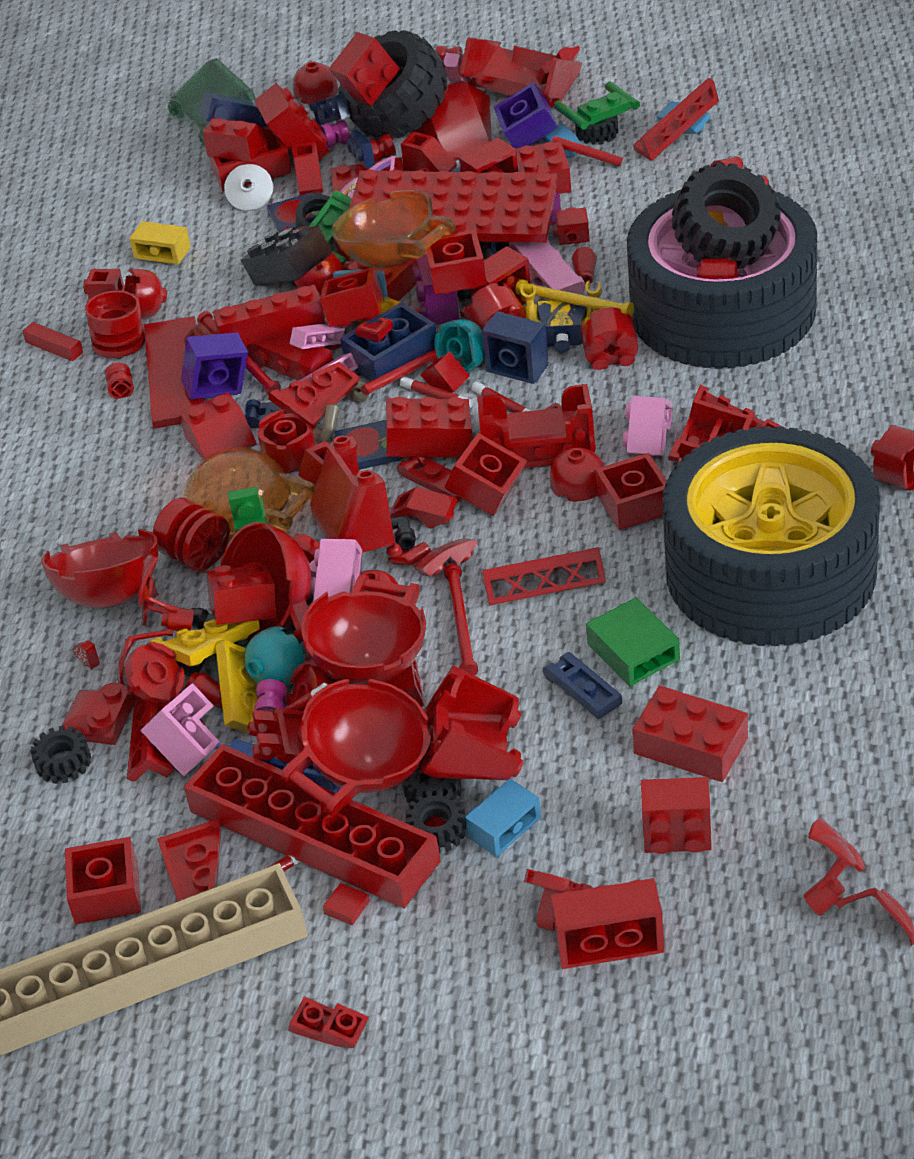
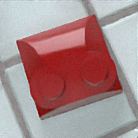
M109 683L100 690H79L61 726H64L66 731L69 726L74 727L75 732L79 729L85 735L87 742L116 745L134 706L135 695L127 692L126 686L121 683Z

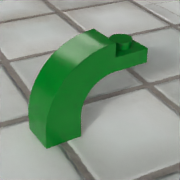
M257 487L227 492L235 533L251 522L268 524L263 497H259Z

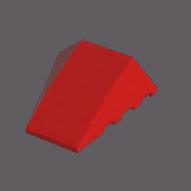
M467 81L447 84V89L443 93L445 97L441 105H438L436 108V113L430 120L427 119L422 124V127L415 131L433 136L454 161L459 160L460 156L492 141L490 95Z
M700 384L692 402L689 419L681 437L676 438L668 460L674 463L682 462L681 459L690 454L696 447L699 448L704 442H710L712 438L722 437L723 434L729 432L735 433L737 430H749V428L754 427L760 429L771 426V428L783 426L769 419L765 422L754 416V411L748 408L741 410L731 405L730 399L723 395L716 397L708 393L709 388Z

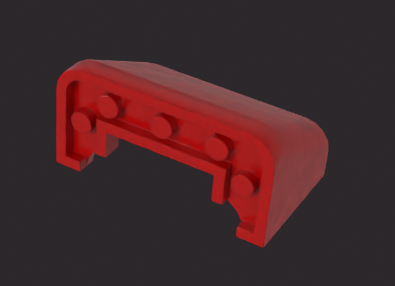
M587 384L567 387L561 395V408L507 413L505 402L498 395L477 396L480 434L525 459L527 463L524 468L552 465L557 455L570 448L580 447L595 452L593 410Z
M338 436L328 445L310 502L312 517L326 539L356 540L362 549V553L395 544L385 481L372 470L359 472L356 440L353 436Z
M452 665L425 709L428 718L426 725L428 733L431 735V741L420 764L421 773L432 778L508 781L511 777H517L522 769L523 760L519 750L511 749L507 752V731L510 727L514 728L521 717V711L518 710L519 697Z

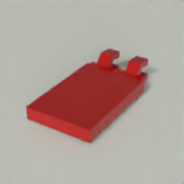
M276 708L275 712L254 710L252 713L253 722L249 721L247 725L249 735L257 736L258 745L253 744L252 746L253 758L269 761L276 757V760H281L282 763H290L304 750L301 735V720L304 711Z

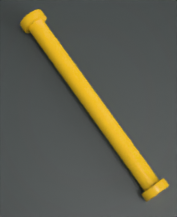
M520 279L516 285V294L520 295L522 285L525 294H532V284H528L526 280ZM535 285L536 296L594 309L614 307L620 309L621 313L626 315L628 313L631 316L634 312V304L631 302L623 304Z

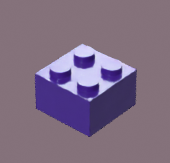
M534 82L493 107L504 135L515 149L531 146L532 143L558 128L547 100Z
M238 333L186 338L181 381L190 399L216 397L227 392L230 395L241 394L248 351Z

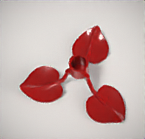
M147 556L144 562L139 584L138 600L139 607H142V625L146 626L148 611L150 610L162 614L161 626H165L166 630L133 635L125 639L117 667V681L125 685L123 681L125 659L135 641L165 635L173 637L174 631L183 629L190 631L192 627L194 610L179 608L178 606H172L155 599L159 593L155 587L153 577L148 579V576L155 563L159 560L157 557Z
M818 818L810 828L808 839L823 844L836 854L838 858L826 875L803 894L810 908L822 916L834 905L841 909L848 903L873 896L902 926L909 936L911 946L914 945V924L909 914L886 890L882 889L879 891L877 888H871L845 898L842 897L845 888L837 879L839 874L847 865L852 868L855 867L861 872L865 869V863L854 846L846 841L823 818Z

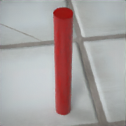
M553 136L552 142L561 141L565 150L618 167L621 166L623 157Z

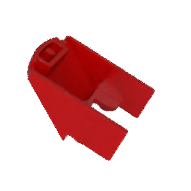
M468 37L459 75L472 77L470 84L475 87L510 96L534 82L549 106L554 107L555 102L563 100L580 73L582 62L555 59L556 55L516 45L513 46V50L501 48V42ZM552 61L547 83L540 86L536 79L540 67L545 62Z

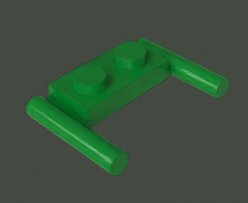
M609 81L605 84V89L610 93L577 106V112L561 101L555 102L554 109L585 130L589 124L592 125L626 112L631 108L633 110L638 109L640 102Z
M334 190L331 198H329L309 226H319L328 245L333 241L339 227L347 218L352 198L337 190ZM334 252L342 266H344L347 258Z

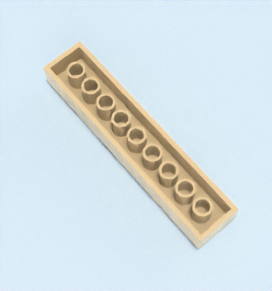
M280 863L0 969V1056L308 937L302 910Z

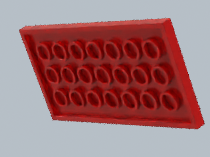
M360 171L343 228L344 239L423 240L476 229L479 241L547 243L558 177L557 174L546 172Z

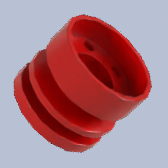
M126 291L103 292L87 302L85 312L88 327L90 328L89 334L92 350L96 354L104 357L118 358L131 355L143 347L145 336L141 321L140 305L138 298L134 294Z
M180 497L164 506L157 516L153 526V533L157 536L158 551L178 560L181 564L187 565L194 571L202 572L208 570L224 554L229 542L230 528L228 521L223 516L209 509H204L201 505L190 499Z

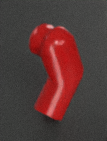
M422 542L408 551H402L399 544H392L386 549L389 562L397 565H413L431 552L426 542Z

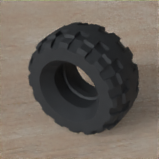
M397 30L389 31L382 36L377 35L374 37L400 69L372 106L354 100L341 84L338 87V94L344 93L350 114L349 118L366 135H371L375 138L385 134H389L391 138L406 136L407 133L422 127V124L427 119L430 120L436 113V108L438 105H441L445 97L443 93L447 89V73L444 70L445 65L442 59L424 37L420 38L418 34L406 30H401L400 32Z

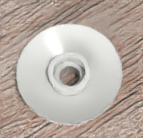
M245 164L238 166L230 172L225 181V195L229 203L238 210L253 211L260 209L268 203L272 196V179L268 172L258 165ZM245 182L252 183L250 188H244L243 185Z

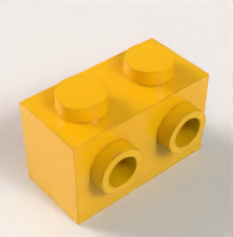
M141 221L129 238L134 259L179 265L191 248L187 227Z

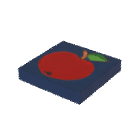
M313 192L267 205L268 213L279 233L287 226L296 230V209L298 204L304 198L314 195ZM320 211L308 213L305 216V220L311 224Z
M385 420L334 431L335 438L338 436H353L356 440L359 470L400 461L399 457L386 456Z

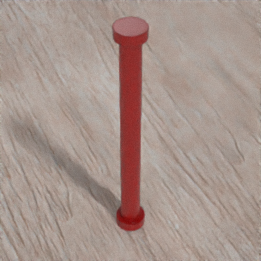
M209 311L201 312L197 317L199 325L206 327L213 335L217 334L212 314ZM247 355L245 368L265 388V393L269 396V393L278 389L280 391L281 385L275 380L272 381Z
M449 564L444 568V576L448 579L462 662L459 668L472 675H476L478 673V665L473 659L460 582L462 570L458 564Z

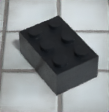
M304 225L296 230L289 228L281 233L277 231L269 233L264 237L265 241L262 244L250 247L247 250L248 254L240 259L253 284L258 286L299 279L333 252L319 226L308 228L307 225Z

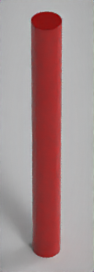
M435 349L362 385V393L368 395L430 364L437 359Z

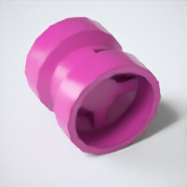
M345 119L338 120L332 125L329 123L321 125V131L328 139L326 143L328 148L335 146L339 142L345 144L346 139L349 138V129Z
M273 679L260 681L256 686L258 701L255 703L254 710L275 712L276 708H285L283 701L287 697V686L283 682Z

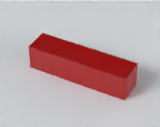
M32 322L22 330L25 343L70 361H74L84 353L80 340Z

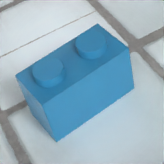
M510 778L501 787L495 788L490 796L479 806H475L469 811L465 817L468 838L497 857L541 818L539 797Z

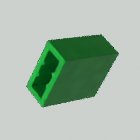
M637 597L586 623L587 644L629 687L680 660L679 638Z

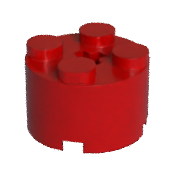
M493 283L483 287L471 297L473 302L469 308L467 305L465 306L464 315L467 320L476 323L483 329L496 312L525 318L526 311L507 284L503 283L504 286H498L497 283Z
M614 307L602 308L591 313V318L586 322L585 320L582 322L580 331L585 357L592 364L593 369L602 370L606 369L608 365L614 364L622 366L633 364L638 352V341L632 316L628 313L627 315L621 313L620 309Z
M284 410L275 411L265 416L259 423L257 433L262 459L267 466L279 470L283 474L292 473L295 469L300 468L305 451L316 445L311 419L302 411L293 410V413L284 414Z
M891 425L881 439L875 440L871 446L870 453L874 457L872 473L877 481L903 489L914 490V430Z

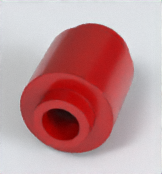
M729 258L702 259L701 265H697V277L704 279L737 278V262L730 261Z

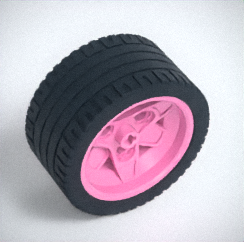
M681 190L676 191L674 194H667L664 198L661 197L656 200V203H651L648 208H645L636 217L627 236L630 302L634 304L632 318L639 338L656 353L659 352L660 355L669 357L670 360L675 362L680 361L682 364H691V366L715 367V369H723V367L735 368L736 366L745 367L749 364H758L761 361L765 362L772 357L780 356L782 352L785 353L790 350V347L797 345L798 341H801L809 332L816 317L818 236L811 216L796 201L793 202V199L790 197H785L784 194L774 191L773 196H777L780 204L778 209L781 211L778 229L764 255L760 256L758 261L752 265L747 264L745 268L738 269V276L734 279H704L697 277V265H701L702 261L700 263L693 259L694 255L691 253L687 254L682 249L683 243H678L674 235L676 230H673L671 223L673 207ZM718 205L706 207L707 211H723L724 222L728 223V227L740 228L746 226L743 219L735 211L727 207Z

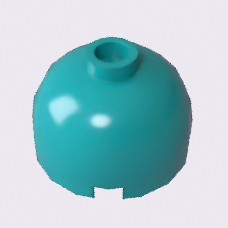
M457 319L442 324L440 333H437L435 336L437 358L451 352L457 361L462 358L463 365L461 366L466 372L477 368L485 359L482 328L476 323L465 319Z
M278 626L263 630L248 643L245 650V665L250 677L257 684L263 680L273 679L281 681L289 687L294 684L289 682L294 670L300 664H305L302 647L293 634L287 635L281 631L285 628Z

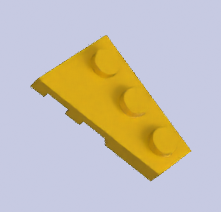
M213 619L205 622L203 629L190 631L183 629L176 632V638L163 641L161 637L150 640V642L167 646L177 655L174 658L176 661L188 666H195L202 663L205 658L215 654L216 644L222 640L232 643L244 640L250 634L259 630L260 627L258 620L216 625Z
M222 640L216 644L224 725L248 733L247 725L249 721L253 722L252 713L255 703L258 701L256 696L257 683L250 677L246 669V648L227 640Z

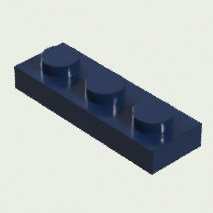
M358 129L348 131L349 138L346 139L348 152L352 153L353 158H356L357 162H360L365 168L373 167L375 163L371 142Z

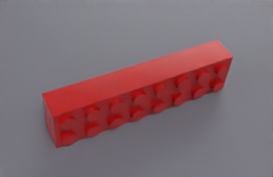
M224 744L218 747L184 786L191 813L209 821L220 818L221 825L224 828L286 856H292L297 861L404 909L441 862L437 836L354 800H351L336 815L332 816L325 811L326 806L292 782L287 784L281 780L282 769L255 759ZM323 788V789H325L326 791H328V792H329L330 794H332V795H335V794H336V793L333 792V791H330V790H328V789H326V788Z

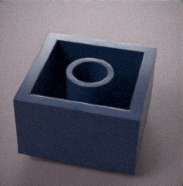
M496 312L482 329L486 372L535 384L549 366L544 323Z

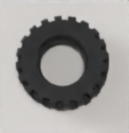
M723 163L713 164L712 168L710 165L700 168L699 171L693 172L684 183L673 207L671 223L673 230H676L674 233L678 243H683L682 249L687 254L691 253L694 255L693 259L700 263L702 259L729 258L730 261L737 262V269L745 268L747 264L752 265L758 261L759 257L763 256L779 226L781 211L778 208L780 204L777 196H773L774 190L769 184L766 185L764 178L759 174L757 176L752 174L751 169L744 167V169L738 168V164L729 163L728 166H724ZM713 205L727 207L735 211L743 219L746 226L740 228L724 226L709 215L706 207Z

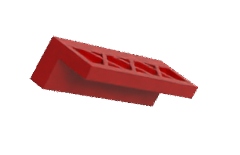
M708 77L633 145L635 152L652 161L719 102L714 80Z
M599 547L481 571L489 606L606 583ZM595 562L598 578L587 580L576 572L581 565ZM576 566V568L574 569V571H573L572 569H570L569 567ZM564 569L571 575L565 584L556 585L547 579L553 570ZM547 572L545 576L540 573ZM535 575L542 581L536 590L527 591L518 585L522 577ZM573 577H576L580 580L578 582L570 583ZM513 578H518L516 582L511 580ZM505 580L513 586L507 596L494 598L492 582ZM545 582H546L547 584H549L550 586H552V587H548V588H543V589H541V587L543 586V584H544ZM515 588H517L518 590H520V591L522 592V593L512 594L513 591L515 590Z
M179 694L166 703L160 704L146 702L135 696L126 779L134 782L148 769L166 778L174 771V766L150 742L141 732V729Z

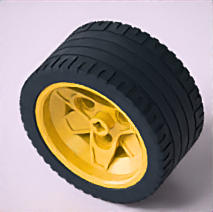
M768 426L760 429L754 427L749 428V430L741 429L735 433L729 432L723 434L722 437L712 438L710 442L706 441L699 448L693 449L690 454L681 459L682 462L679 461L674 467L663 491L666 581L675 604L678 605V608L683 613H686V616L691 621L694 620L695 624L701 628L705 627V630L712 634L716 633L717 636L724 639L727 637L730 641L734 642L741 641L743 644L749 645L753 643L757 644V646H765V644L771 646L785 644L786 646L793 645L796 642L799 644L804 643L809 639L815 640L822 635L831 634L834 629L838 630L843 627L844 623L847 624L853 620V616L856 617L861 612V608L866 606L873 594L877 580L880 491L875 476L870 472L868 465L858 455L856 456V453L851 449H846L845 445L840 442L836 443L832 438H825L821 434H813L808 430L800 431L798 428L791 427L784 429V427L777 426L776 428Z

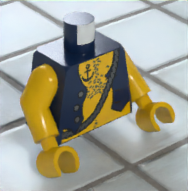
M590 281L586 282L585 289L587 295L599 298L603 293L600 282L598 281V288L595 291H590ZM532 284V294L530 295L525 294L523 285L521 286L520 297L526 302V306H524L526 319L545 324L547 347L554 346L556 351L564 353L570 349V345L582 344L581 324L584 320L586 322L591 318V313L599 309L557 300L537 301V304H534L536 298L535 285Z

